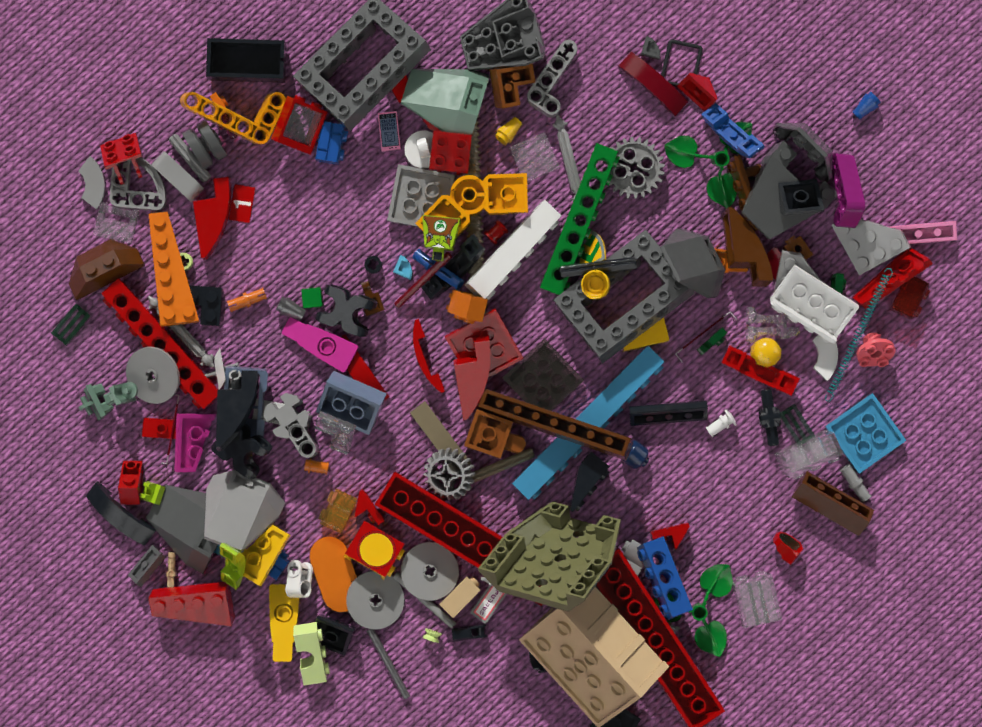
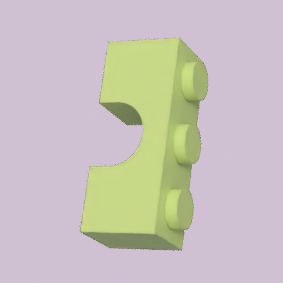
M317 622L294 625L293 637L296 651H306L312 654L308 658L300 659L303 685L327 682V674H330L329 663L324 660L327 654L326 647L321 645V641H323L322 629H318Z

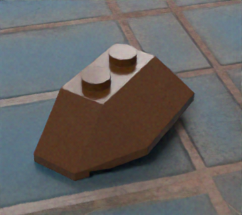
M110 239L76 257L69 286L75 299L79 300L116 281L118 278L120 279L145 266V263L137 248Z

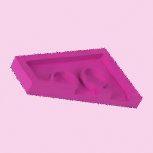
M177 414L175 472H196L203 452L206 437L208 438L209 428L216 414Z

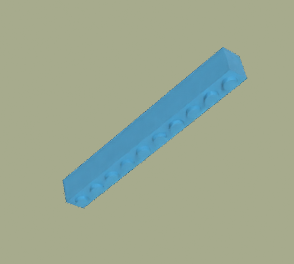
M647 346L576 420L604 429L610 423L608 419L612 415L616 417L623 410L621 406L626 401L630 403L637 396L634 392L639 387L643 390L650 382L648 378L652 374L656 376L664 368L662 364L665 361ZM557 437L512 484L528 500L530 498L534 500L542 492L540 488L544 484L548 486L555 479L553 475L558 470L562 472L569 465L568 459L571 456L576 458L583 451L580 448L581 445Z

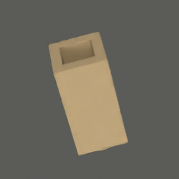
M466 576L439 605L454 618L481 590L478 587L480 583L473 576L471 578Z

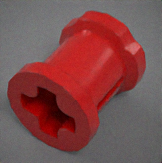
M499 220L495 221L496 224L489 231L484 232V235L494 245L497 244V241L505 233H509L508 229Z

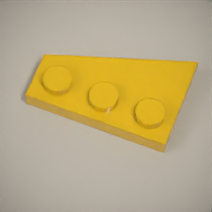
M275 525L267 529L255 540L254 544L242 552L246 559L243 576L262 586L291 535Z

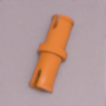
M261 288L248 294L245 292L242 293L243 296L228 300V306H231L229 307L230 311L233 312L246 306L249 308L252 307L251 304L266 300V294H263L265 293L264 289Z

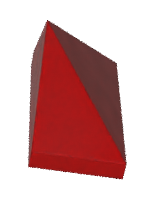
M689 73L677 85L704 112L718 99L708 77Z

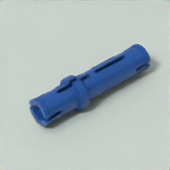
M421 249L416 250L412 257L423 265L426 271L437 262L432 260V257L428 256ZM444 266L435 273V275L453 286L456 290H459L464 284L463 279Z

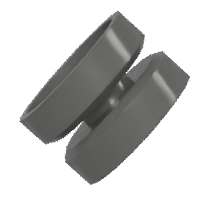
M204 119L197 124V129L201 134L200 137L191 128L182 134L202 167L207 169L213 165L209 152H212L217 160H221L228 155L222 146L223 143L219 136Z

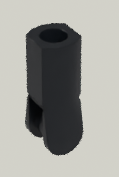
M486 624L452 628L453 642L488 637V634H485ZM477 628L478 635L472 636L471 629Z

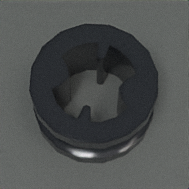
M370 256L365 260L364 265L369 273L376 274L381 270L382 262L378 257ZM371 260H374V262L378 261L379 263L376 265L375 270H372V267L368 268Z

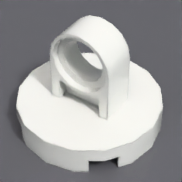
M426 130L417 131L407 139L404 147L405 156L414 167L429 169L432 132Z

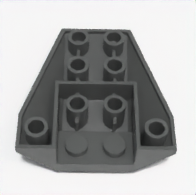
M505 0L460 36L469 71L526 66L543 59L546 51L538 18L529 0Z
M777 123L773 128L775 130L774 134L781 141L784 139L787 142L793 137V142L799 148L803 147L808 152L807 156L813 162L817 161L819 163L813 169L819 180L828 182L833 178V150L806 123Z
M686 229L673 230L660 247L663 252L662 257L671 268L672 277L678 283L706 298L718 297L725 268L709 237Z
M165 485L164 487L166 488L160 505L154 504L146 519L186 565L203 574L219 545L204 539L206 493Z

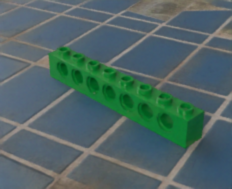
M596 143L540 288L560 295L569 288L571 284L567 282L569 277L556 280L554 272L560 269L561 266L573 265L577 257L581 258L585 248L581 246L584 239L588 240L592 229L588 227L591 221L595 222L599 211L595 209L598 203L602 204L606 193L602 191L605 185L609 186L613 175L609 173L612 166L616 168L620 158L616 156L618 151ZM600 161H604L607 164V170L604 172H600L596 168V164ZM593 179H597L600 182V188L597 190H593L589 186V182ZM585 197H590L593 200V206L585 208L582 205V200ZM578 215H583L586 218V224L578 226L575 223V218ZM571 233H576L579 236V242L576 244L569 243L568 236ZM564 251H569L572 254L571 261H562L561 254Z

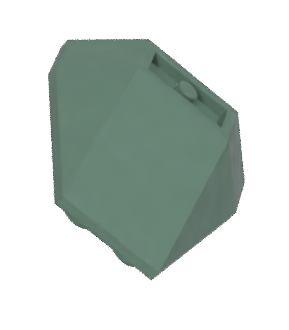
M412 69L401 104L441 131L472 135L490 75L475 70L469 71L468 69Z

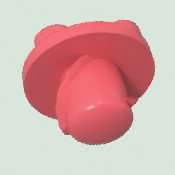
M868 333L863 337V345L856 352L857 360L861 367H885L895 354V346L890 340L881 339V334Z

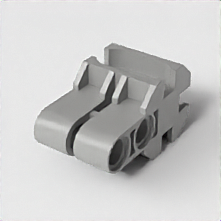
M285 393L280 396L285 404L280 409L276 403L273 404L271 402L266 405L263 416L265 420L270 423L277 420L280 424L279 427L272 430L275 436L291 439L301 456L305 458L315 457L319 452V447L308 430L312 415L306 410L298 413L296 407L303 403L302 399L297 395ZM297 428H301L303 431L300 438H296L294 435ZM311 444L313 451L307 455L304 451L305 446Z

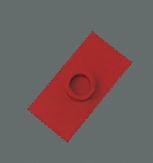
M143 418L142 437L170 439L173 420ZM176 420L172 439H176Z

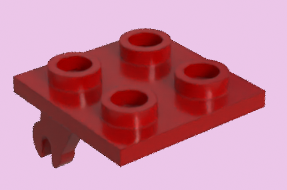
M433 130L429 169L437 170V172H457L456 175L461 173L468 174L472 135Z
M136 132L100 145L105 169L113 167L121 185L125 183L118 163L131 159L138 177H143L137 162V158L142 157Z

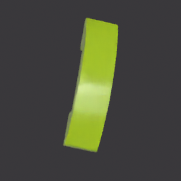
M221 543L220 555L225 557V567L221 570V580L237 590L245 571V556L227 543Z

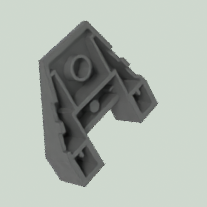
M785 141L775 144L763 158L760 171L754 180V186L742 210V214L768 239L779 235L818 213L783 215L780 213L778 183L799 181L786 169L797 153ZM822 181L818 185L825 209L834 200L837 193L826 181Z

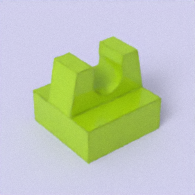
M149 481L144 482V491L139 496L141 500L160 505L166 487Z

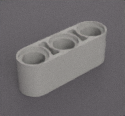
M165 151L151 164L190 202L204 190V187Z

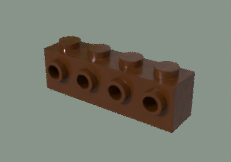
M808 471L797 483L792 494V498L858 536L870 523L874 512L872 508Z

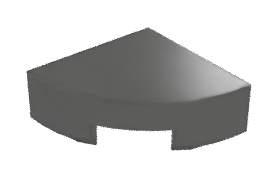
M646 36L641 56L660 60L658 45L652 38Z

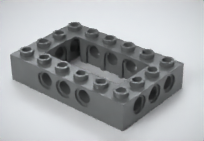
M368 0L293 77L303 89L346 129L351 131L431 49L425 39L381 0ZM376 23L381 27L384 34L390 35L397 45L343 97L326 80L333 76V73L342 63L345 64L347 62L346 59L356 49H360V45L369 36L372 37L376 32L374 24Z
M646 230L606 260L635 257L637 268L641 266L640 257L642 256L647 262L649 269L654 271L660 278L663 286L605 330H602L584 307L593 303V299H589L582 292V278L553 299L557 308L602 364L695 294L693 290L678 283L672 277L671 268L664 261L660 246ZM633 269L603 273L608 276L611 287L617 281H622L623 277Z

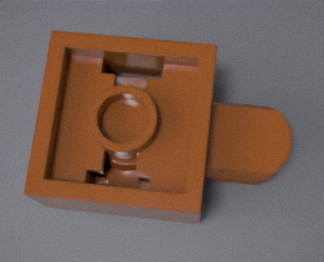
M476 409L464 446L501 459L503 450L520 453L524 450L526 442L523 436L510 432L513 421Z

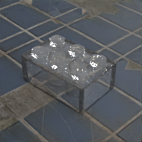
M824 430L779 450L774 455L782 474L788 478L798 479L804 475L803 472L808 470L815 471L820 469L823 463H833L839 460V456L843 455L835 433Z

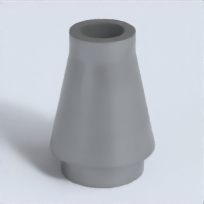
M283 296L276 308V311L280 312L279 314L299 320L303 318L306 311L289 297L285 298Z

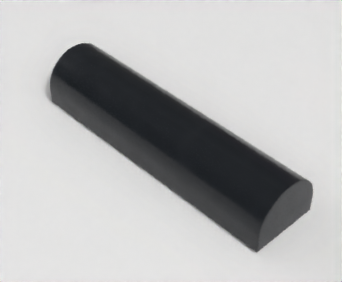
M706 400L629 406L630 426L707 420L708 414Z

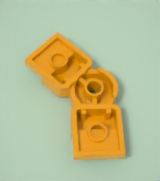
M527 173L488 174L483 181L473 175L462 176L453 183L450 196L441 195L423 215L460 218L461 224L458 237L471 224L470 216L479 214L483 210L489 215L528 213ZM467 191L475 193V197L472 200L464 198ZM421 217L415 224L423 231V219Z

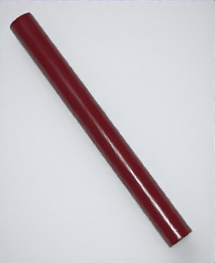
M446 252L444 260L434 263L394 303L395 306L400 308L452 258V255Z

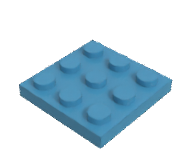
M873 393L824 426L858 474L906 441Z

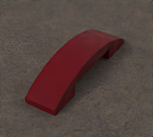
M630 52L618 65L632 79L634 78L661 102V105L674 116L688 103L662 75L633 52Z

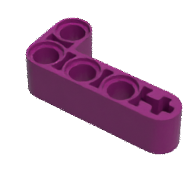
M834 153L833 180L839 202L834 214V225L836 227L856 228L865 211V200L855 157L849 154Z

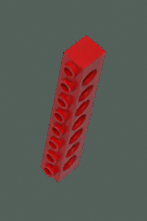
M118 278L101 293L105 297L103 302L109 308L113 307L117 311L115 315L122 323L124 321L130 326L128 330L133 336L136 337L138 335L143 340L141 342L143 347H156L157 342L163 340L165 342L163 350L170 356L177 355L178 362L176 364L181 383L179 388L186 395L189 393L194 398L191 401L198 409L202 407L206 410L217 400L218 388L205 376V373L167 330L160 326L159 321L121 279ZM125 297L127 299L126 306L119 307V299ZM133 312H139L140 318L136 322L131 320ZM147 326H151L153 329L150 336L144 335V328ZM189 369L191 376L184 380L182 378V371ZM198 383H201L204 387L203 392L200 394H196L194 391V387Z

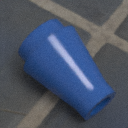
M871 91L868 94L865 93L852 113L861 120L864 116L877 109L881 101Z

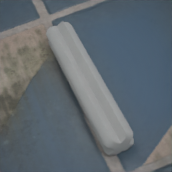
M172 135L169 138V142L202 182L208 181L211 178L210 173L202 167L196 156L179 135Z

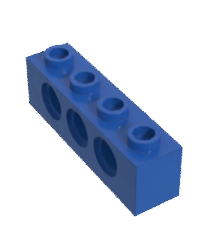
M664 536L637 547L638 558L644 564L645 575L651 582L652 593L657 598L660 605L659 610L666 621L693 610ZM653 557L658 559L659 565L653 562ZM660 575L666 578V583L660 580ZM668 593L673 596V602L668 599Z

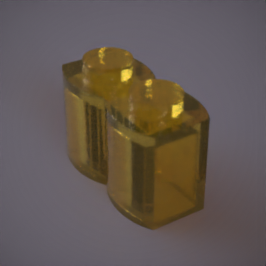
M338 489L335 492L331 491L327 498L329 505L327 509L323 508L319 515L320 524L342 534L358 498Z

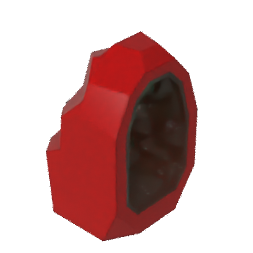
M777 532L773 537V543L776 546L777 552L781 555V559L792 565L803 551L801 543L785 532Z

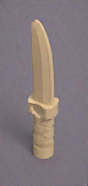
M168 552L167 588L174 587L175 577L177 576V571H175L176 552Z

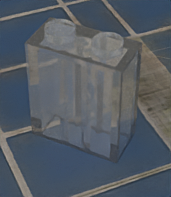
M765 570L756 572L755 576L750 578L747 575L736 577V581L732 583L743 628L782 620L771 573H767Z

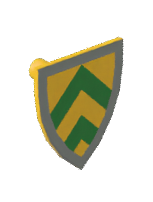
M591 230L588 240L584 239L581 246L585 248L581 258L577 257V264L606 260L605 244L602 237L597 232Z

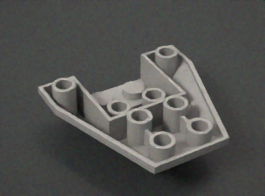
M236 470L213 475L206 489L204 539L219 545L227 543L234 549L242 552L279 519L285 502L271 483L257 478L248 479Z

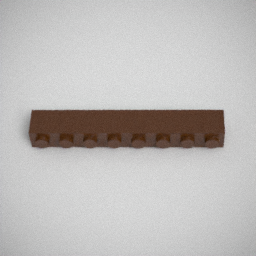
M488 389L484 390L478 406L481 411L625 461H627L633 445V441L629 437Z

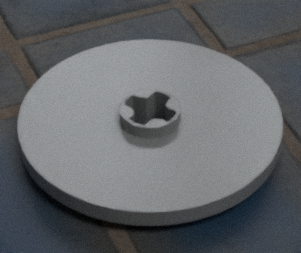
M144 347L133 353L128 360L126 367L127 381L137 385L138 398L148 403L159 404L175 395L180 383V374L177 364L167 352L156 347Z
M434 542L416 545L405 555L401 564V579L409 593L421 600L433 601L445 597L453 590L459 576L458 563L453 553ZM427 566L435 569L433 572L434 576L425 575Z
M369 571L361 574L351 583L347 591L346 605L350 616L360 626L368 629H383L393 624L402 613L404 593L399 582L393 576H386L383 580L381 575L374 571ZM374 595L380 598V602H377L376 606H374L373 602H370Z

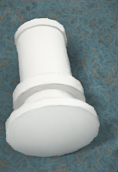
M724 410L726 412L724 416L720 415L718 420L706 426L707 431L712 437L726 427L727 429L730 428L729 425L732 423L735 426L737 425L733 415L728 410Z

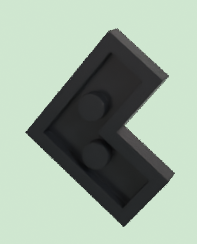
M189 285L195 306H201L200 325L220 327L223 288Z

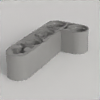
M565 40L561 43L527 94L528 103L549 118L556 117L560 112V102L550 95V92L577 54V45L572 40ZM571 47L572 51L568 52L564 59L565 48ZM554 62H560L563 65V68L560 70H556L553 68L552 64ZM545 77L552 80V83L548 86L543 85L541 82ZM533 93H538L541 95V99L533 101L530 96ZM548 104H555L557 110L549 112L546 106Z

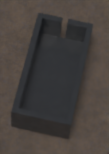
M207 38L206 77L209 81L285 83L286 65L284 62H286L287 50L285 40Z

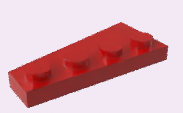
M909 248L900 253L852 298L855 303L864 309L869 308L868 305H873L870 302L876 303L877 298L882 299L933 263L926 256ZM882 275L889 276L887 277L889 281L884 282L880 278L886 279Z

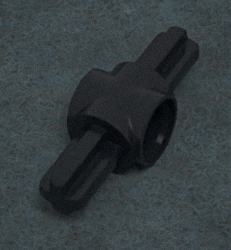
M764 389L760 392L763 409L759 410L760 426L766 429L768 446L779 445L777 426L781 425L779 408L774 407L772 390Z

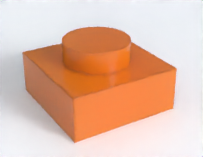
M216 92L210 95L213 102L225 108L229 105L223 95L219 97Z

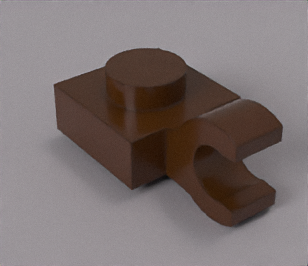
M369 281L361 283L365 296L378 302L375 309L368 310L364 308L366 316L385 310L379 292H372Z

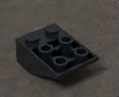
M589 452L577 467L569 508L571 512L574 510L579 511L585 504L583 501L585 496H591L597 489V486H595L597 481H603L609 474L607 469L610 466L593 452Z

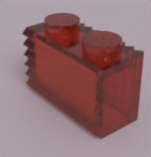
M913 277L901 285L890 310L910 320L914 316L918 317L922 310L920 303L922 299L926 300L930 293V289H928L929 283Z

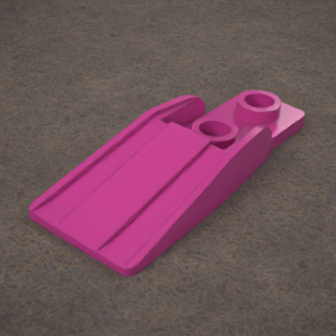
M292 317L288 319L282 330L283 335L296 341L297 344L343 373L346 372L358 350V345L309 324L305 325Z

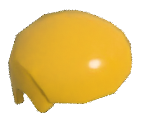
M600 270L589 271L582 278V292L589 299H602L610 290L608 276Z
M762 338L753 343L750 356L755 359L758 365L770 367L776 365L781 359L782 351L775 340Z

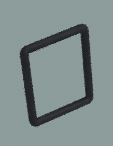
M672 39L669 40L661 75L665 77L672 43L699 49L694 74H698L703 51L702 46ZM668 81L672 86L677 87V85L679 84Z

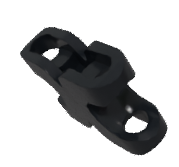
M327 284L324 292L334 299L335 308L331 313L326 311L317 312L315 319L328 326L342 325V329L345 332L359 337H366L369 329L359 322L358 312L362 308L368 310L375 309L378 302L365 295L351 297V292L348 289Z
M245 424L234 440L223 451H217L216 441L212 444L211 450L222 460L227 461L233 458L234 469L244 477L254 479L257 477L260 468L253 460V453L265 456L272 450V445L261 435L250 437V428Z

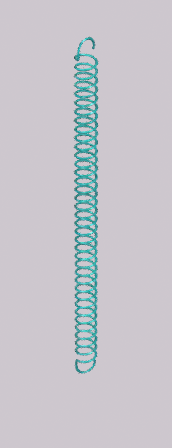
M875 301L876 303L873 304L874 306H871V305H868V306L871 307V308H872V307H876L875 304H878V302ZM861 331L862 333L859 334L860 336H857V335H854V336L857 337L858 339H860L859 337H862L861 334H864V332ZM854 352L850 354L851 356L848 357L849 359H843L849 362L848 360H851L850 357H853L852 354H854ZM843 375L839 377L840 379L834 378V379H836L838 382H835V381H832V382H834L835 384L839 383V382H840L839 380H842L841 377H843Z

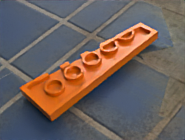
M168 212L150 213L148 215L160 326L198 323V314Z

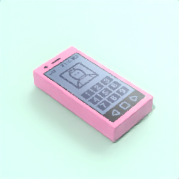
M397 111L378 113L381 151L401 150Z

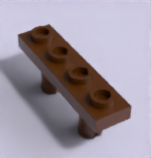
M741 155L730 158L727 169L733 178V188L739 197V207L743 210L751 191L748 178L755 177L759 173L761 165L755 164L744 168ZM746 217L744 218L754 231L758 230Z

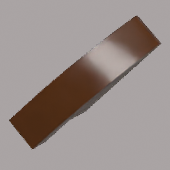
M728 207L722 213L728 268H750L752 287H767L773 281V275L766 251L748 222L733 207Z

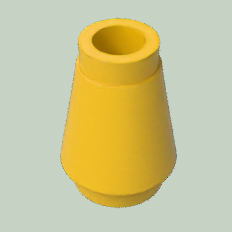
M513 117L496 130V139L505 146L511 143L522 122L518 118Z

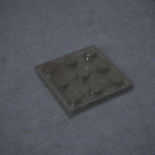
M545 338L503 377L504 381L524 402L550 411L554 410L584 381Z

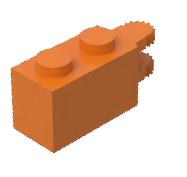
M454 289L452 293H449L450 302L449 305H446V309L448 310L447 312L454 314L453 318L470 324H474L475 321H483L488 299Z

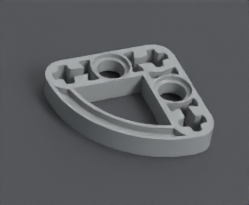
M142 157L137 158L138 165L143 167L152 177L157 193L129 190L131 159L123 163V169H127V172L121 171V174L126 177L125 184L123 185L116 183L117 175L112 167L109 196L112 205L117 208L161 211L165 208L167 197L164 182L157 170ZM118 194H120L121 197L128 198L127 194H130L129 205H127L128 202L124 200H121L120 203L117 204V201L114 200V197H118ZM136 195L143 197L141 205L136 206L133 204V198ZM146 196H149V200H156V197H159L162 204H158V207H155L154 203H148L149 206L146 207Z

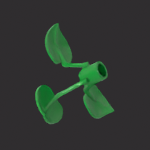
M735 123L749 136L752 134L753 125L751 123ZM678 136L666 143L664 146L665 153L668 159L678 167H691L694 163V157L711 159L712 164L719 167L718 177L715 176L709 179L706 185L707 194L710 199L725 208L733 204L737 195L733 188V178L730 173L722 175V170H724V166L730 160L727 149L729 148V151L733 154H739L732 149L720 137L721 143L726 146L724 151L715 152L713 155L695 154L697 143L690 136Z
M728 564L711 566L702 573L700 585L707 592L702 604L697 603L693 605V610L689 612L692 613L695 620L702 621L704 624L695 632L694 638L697 646L701 650L720 657L725 649L727 634L724 626L719 621H712L707 624L705 618L708 615V611L705 606L710 593L715 597H723L731 591L733 579L731 567ZM668 593V599L673 602V596ZM654 598L653 601L659 608V602L657 598ZM682 615L667 620V622H676L681 619Z

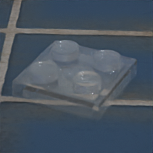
M545 132L509 147L519 172L527 173V182L560 168Z

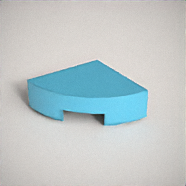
M400 255L393 273L411 280V264L404 256Z

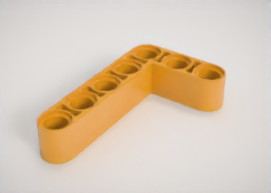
M186 92L180 98V104L184 109L254 144H265L269 140L286 101L285 96L280 92L267 94L253 122L195 92ZM190 95L195 101L192 106H189L186 101ZM273 96H277L279 99L277 106L272 104ZM207 104L212 108L209 115L204 112V107ZM224 113L229 116L226 124L221 120V116ZM266 113L271 117L269 123H265L263 119ZM240 122H244L246 125L243 132L238 129ZM258 130H260L263 135L260 141H258L255 137V134Z

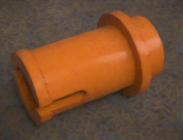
M312 458L310 460L306 459L304 471L327 475L329 462L315 461Z

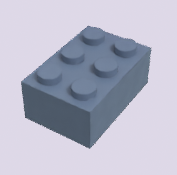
M333 371L326 382L316 412L370 435L387 393Z

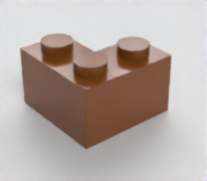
M533 63L526 66L489 69L495 108L503 109L520 105L518 86L536 83Z

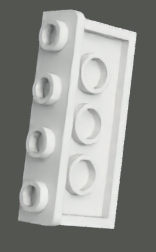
M795 264L770 297L771 307L775 311L787 314V317L792 322L801 323L808 332H815L820 335L819 337L824 342H831L833 344L837 342L838 335L859 309L858 304Z

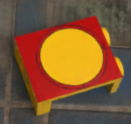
M364 521L345 552L344 557L364 565L381 575V579L384 580L386 576L390 577L396 568L393 566L395 560L400 561L405 552L402 549L404 543Z

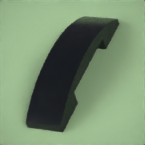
M472 234L460 246L461 250L444 266L460 278L475 265L485 250V247L475 234ZM434 274L421 288L429 299L433 300L452 286Z
M97 481L86 495L89 502L116 529L145 546L156 530L142 518L138 520L111 497L112 492Z

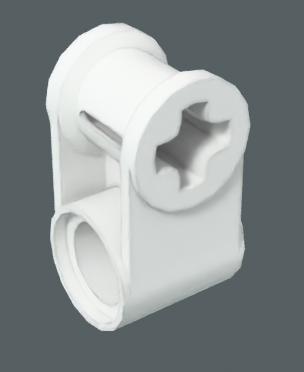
M292 560L287 567L286 595L290 598H307L312 590L313 567L308 562L301 563L298 560Z

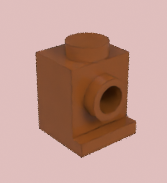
M794 235L785 241L787 245L783 247L784 251L796 252L795 246H800L801 252L797 253H801L806 260L814 255L801 236L796 238Z

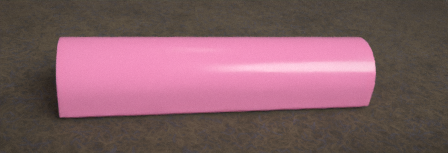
M956 221L887 226L902 230L909 244L957 240Z

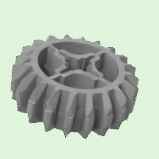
M451 448L446 450L440 449L438 453H433L432 457L427 459L429 464L424 466L428 470L423 474L428 477L425 483L431 484L428 490L434 489L435 496L440 493L441 499L446 498V496L448 500H452L453 497L459 499L460 495L465 496L467 494L466 491L472 488L470 484H473L475 481L471 478L475 476V472L470 470L474 468V465L468 464L470 458L464 459V452L458 455V449H454L452 452ZM445 460L443 469L437 471L439 462ZM462 477L460 486L454 488L456 479Z

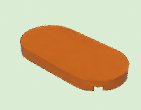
M328 536L317 540L313 544L309 555L310 563L325 604L334 611L347 612V591L351 583L357 578L352 561L344 557L347 551L346 545L338 538Z

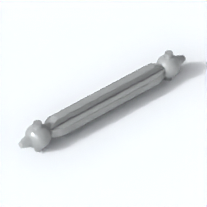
M557 115L553 127L558 130L557 137L570 188L575 194L572 198V201H574L581 182L569 135L564 129L567 126V122Z
M148 296L150 305L148 308L150 310L156 309L159 316L158 299ZM182 324L168 326L196 357L201 358L200 365L202 367L204 365L211 368L214 367L213 354H206L205 349Z

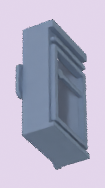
M227 366L225 369L226 380L224 389H229L230 371H240L241 375L242 371H258L260 376L258 406H253L252 408L258 409L257 419L248 418L245 424L250 428V437L261 435L264 438L265 421L263 420L264 396L268 383L267 369Z

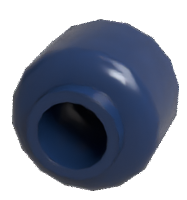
M633 440L627 461H622L633 469H638L641 466L644 467L649 461V451L641 443Z

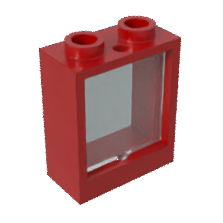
M295 95L294 98L287 96L271 139L311 155L327 111L322 110V105L311 102V105L305 103L306 99Z

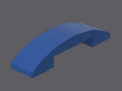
M715 103L701 114L712 130L726 144L744 157L751 158L765 147L752 134L749 136L729 118L728 113Z

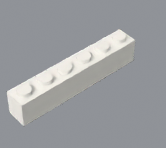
M546 200L540 202L466 282L465 286L474 295L489 300L496 293L494 289L497 285L502 286L508 280V273L511 270L515 272L522 263L519 261L524 256L528 258L534 251L532 247L536 243L540 244L547 237L545 233L549 229L553 230L560 223L558 219L561 215Z

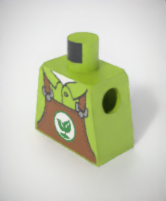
M423 215L424 246L426 249H433L432 260L443 261L444 250L453 251L461 220L460 218Z

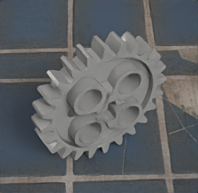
M633 137L630 138V142L623 138L622 145L616 142L617 148H610L618 151L616 156L620 157L619 160L631 166L637 164L639 170L650 175L645 176L637 170L631 172L630 167L618 162L616 168L612 166L609 173L613 175L609 186H615L613 192L620 190V197L627 193V199L630 198L631 194H634L635 200H637L638 194L645 198L644 192L646 191L651 195L652 191L650 188L658 189L655 183H662L659 176L665 175V172L660 171V169L665 167V164L659 163L664 158L661 156L657 157L660 150H653L655 144L648 146V139L641 143V137L638 138L637 142H634ZM627 151L635 153V157L632 160L625 159L624 154ZM649 159L652 161V166L644 168L641 165L642 161ZM624 168L627 172L624 177H618L615 174L616 170ZM636 176H640L644 179L642 185L637 186L633 183V179Z

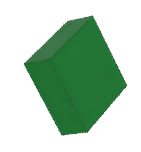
M321 287L301 289L303 309L323 307Z

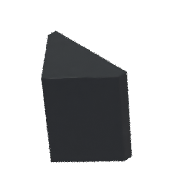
M817 179L778 183L780 213L783 215L824 211Z
M319 614L315 622H317L318 629H322L323 632L321 645L325 646L328 650L345 656L356 627Z

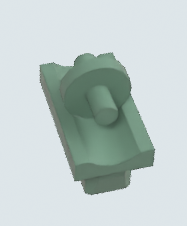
M133 382L113 385L109 387L110 392L103 395L108 406L131 403L136 401L135 397L138 394V387Z
M89 384L83 389L86 397L80 398L83 405L78 408L80 411L86 410L88 416L93 414L94 411L99 421L114 408L112 405L108 406L106 402L100 403L98 397L106 393L102 384L93 386Z

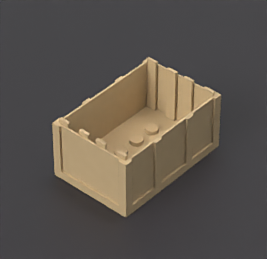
M594 587L584 602L570 611L553 607L549 609L519 639L597 727H601L639 700L669 667L596 587Z

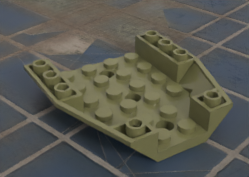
M550 502L509 530L480 565L478 571L499 592L564 611H570L586 600L612 564L621 519L603 515L597 524H592L570 518L568 505Z

